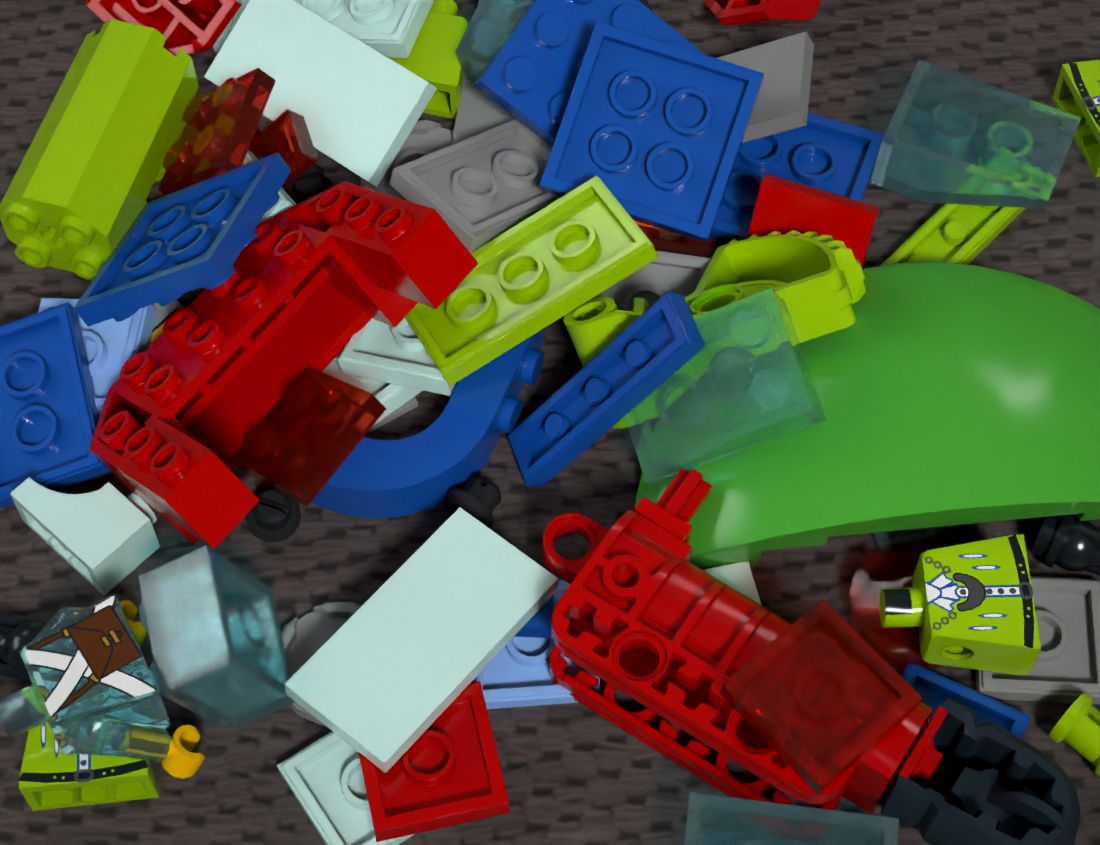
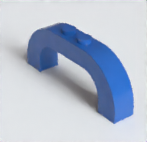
M546 327L458 381L442 414L432 425L420 433L397 440H377L330 425L304 475L311 504L349 516L393 518L427 510L447 500L449 490L454 488L463 489L470 481V478L477 476L485 466L502 431L510 434L515 429L522 409V399L518 397L524 384L534 385L542 370L545 353L540 349L544 341Z

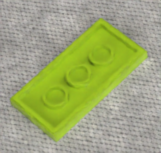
M596 175L473 251L471 254L478 264L441 305L434 309L417 303L405 316V319L448 385L452 386L657 259L658 255L651 241Z

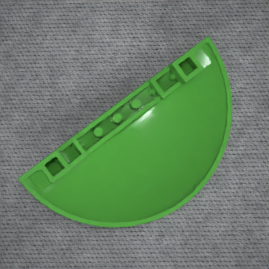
M941 262L898 263L862 269L865 276L863 282L866 292L859 301L852 305L856 317L853 325L709 372L665 413L645 459L636 496V505L642 497L656 504L681 468L688 472L694 469L703 475L702 480L710 484L712 490L689 522L693 526L689 543L692 546L690 563L702 570L738 562H749L750 566H759L762 551L826 545L828 537L1071 514H1078L1079 521L1099 520L1100 309L1052 285L1015 273L976 265Z

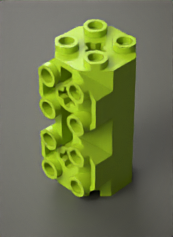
M111 19L103 24L98 34L93 30L86 35L0 203V221L6 236L17 245L15 255L27 265L35 268L49 266L74 272L81 278L93 281L146 205V199L154 182L161 180L166 172L177 168L192 136L187 112L199 85L192 57L180 48L176 56L163 47L167 38L155 28Z

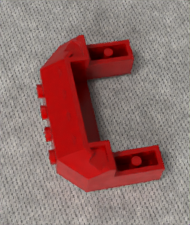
M343 181L275 215L273 219L259 224L256 227L258 230L257 236L241 251L234 262L235 271L233 275L217 288L212 290L204 289L188 307H183L173 313L165 322L162 330L163 333L146 351L135 354L124 364L120 371V378L108 391L89 450L134 494L138 495L156 514L188 541L195 544L200 539L213 549H216L260 501L231 469L344 349L351 337L359 332L372 318L396 327L417 303L437 309L478 264L476 259L435 209Z

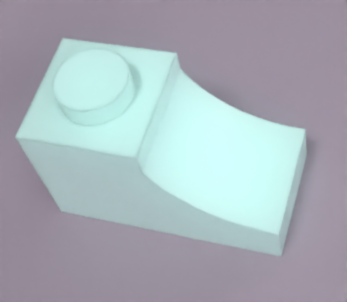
M29 477L10 493L22 520L104 596L160 547L153 528L157 518L151 508L134 493H131L126 498L109 482L97 491L83 494H66L49 490Z

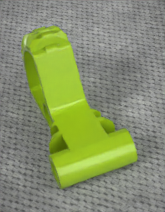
M792 230L784 235L779 231H773L769 235L762 237L758 234H753L748 239L740 241L733 238L728 244L719 246L711 258L696 290L684 297L706 346L612 428H627L661 417L709 372L853 325L856 317L852 305L862 298L866 288L863 282L865 276L859 260L855 259L852 249L846 248L843 241L834 240L831 235L819 236L817 232L809 231L801 234L800 231ZM608 296L596 297L564 316L563 321L583 367L650 308L645 298L634 297L633 311L618 310L613 298Z

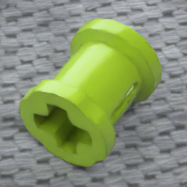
M1085 692L1067 709L1048 737L1056 743L1066 742L1096 766L1094 774L1100 778V711L1093 706L1094 698Z

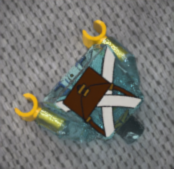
M113 594L91 607L61 608L35 639L22 648L20 655L33 685L0 698V718L9 738L48 722L62 754L72 755L80 753L161 762L168 774L181 779L193 776L205 760V756L201 752H189L194 749L201 738L196 727L189 724L182 725L176 729L172 737H170L165 729L171 726L158 687L140 650L150 624L147 621L134 622L138 609L133 602L129 600L119 602L116 594Z

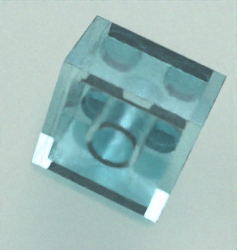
M207 545L138 576L143 601L139 606V616L144 629L149 634L154 659L150 664V675L154 686L158 688L157 691L161 696L228 731L295 703L294 700L286 695L284 684L291 678L272 589Z

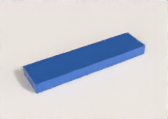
M667 291L507 435L526 486L541 487L546 485L706 346L683 295Z

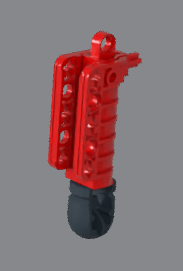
M681 468L656 504L642 497L634 511H627L610 530L578 513H565L555 517L547 524L543 533V560L551 572L570 584L557 602L552 613L551 636L555 644L550 653L549 675L553 684H560L572 692L569 694L574 697V700L786 832L797 836H809L819 832L828 823L843 797L873 814L888 788L891 787L882 803L881 814L903 828L919 825L922 839L931 845H1074L1081 816L1077 791L1064 769L1045 753L993 722L977 725L974 711L951 697L943 701L933 718H930L934 710L932 707L690 563L692 546L689 543L693 526L689 522L712 490V486L702 480L703 475L694 469L688 472ZM577 533L588 541L590 549L583 557L576 560H568L555 552L553 544L560 535ZM563 657H567L607 682L603 696L593 690L598 687L599 679L586 671L581 670L575 677L566 674L567 661ZM618 689L647 708L640 712L624 710L615 700L616 690ZM660 715L719 752L715 766L706 761L711 749L695 740L690 741L686 747L676 742L678 730L663 719L661 720L659 731L650 725ZM934 740L949 748L952 755L963 762L970 761L983 770L978 772L965 766L951 789L949 796L960 803L961 809L947 803L944 796L932 788L924 789L910 780L918 775L926 780H929L944 755L935 750ZM727 760H732L760 779L753 783L739 782L730 775L727 769ZM772 785L796 801L801 800L813 804L820 813L815 815L807 811L799 819L790 813L793 802L776 790L772 802L762 795Z

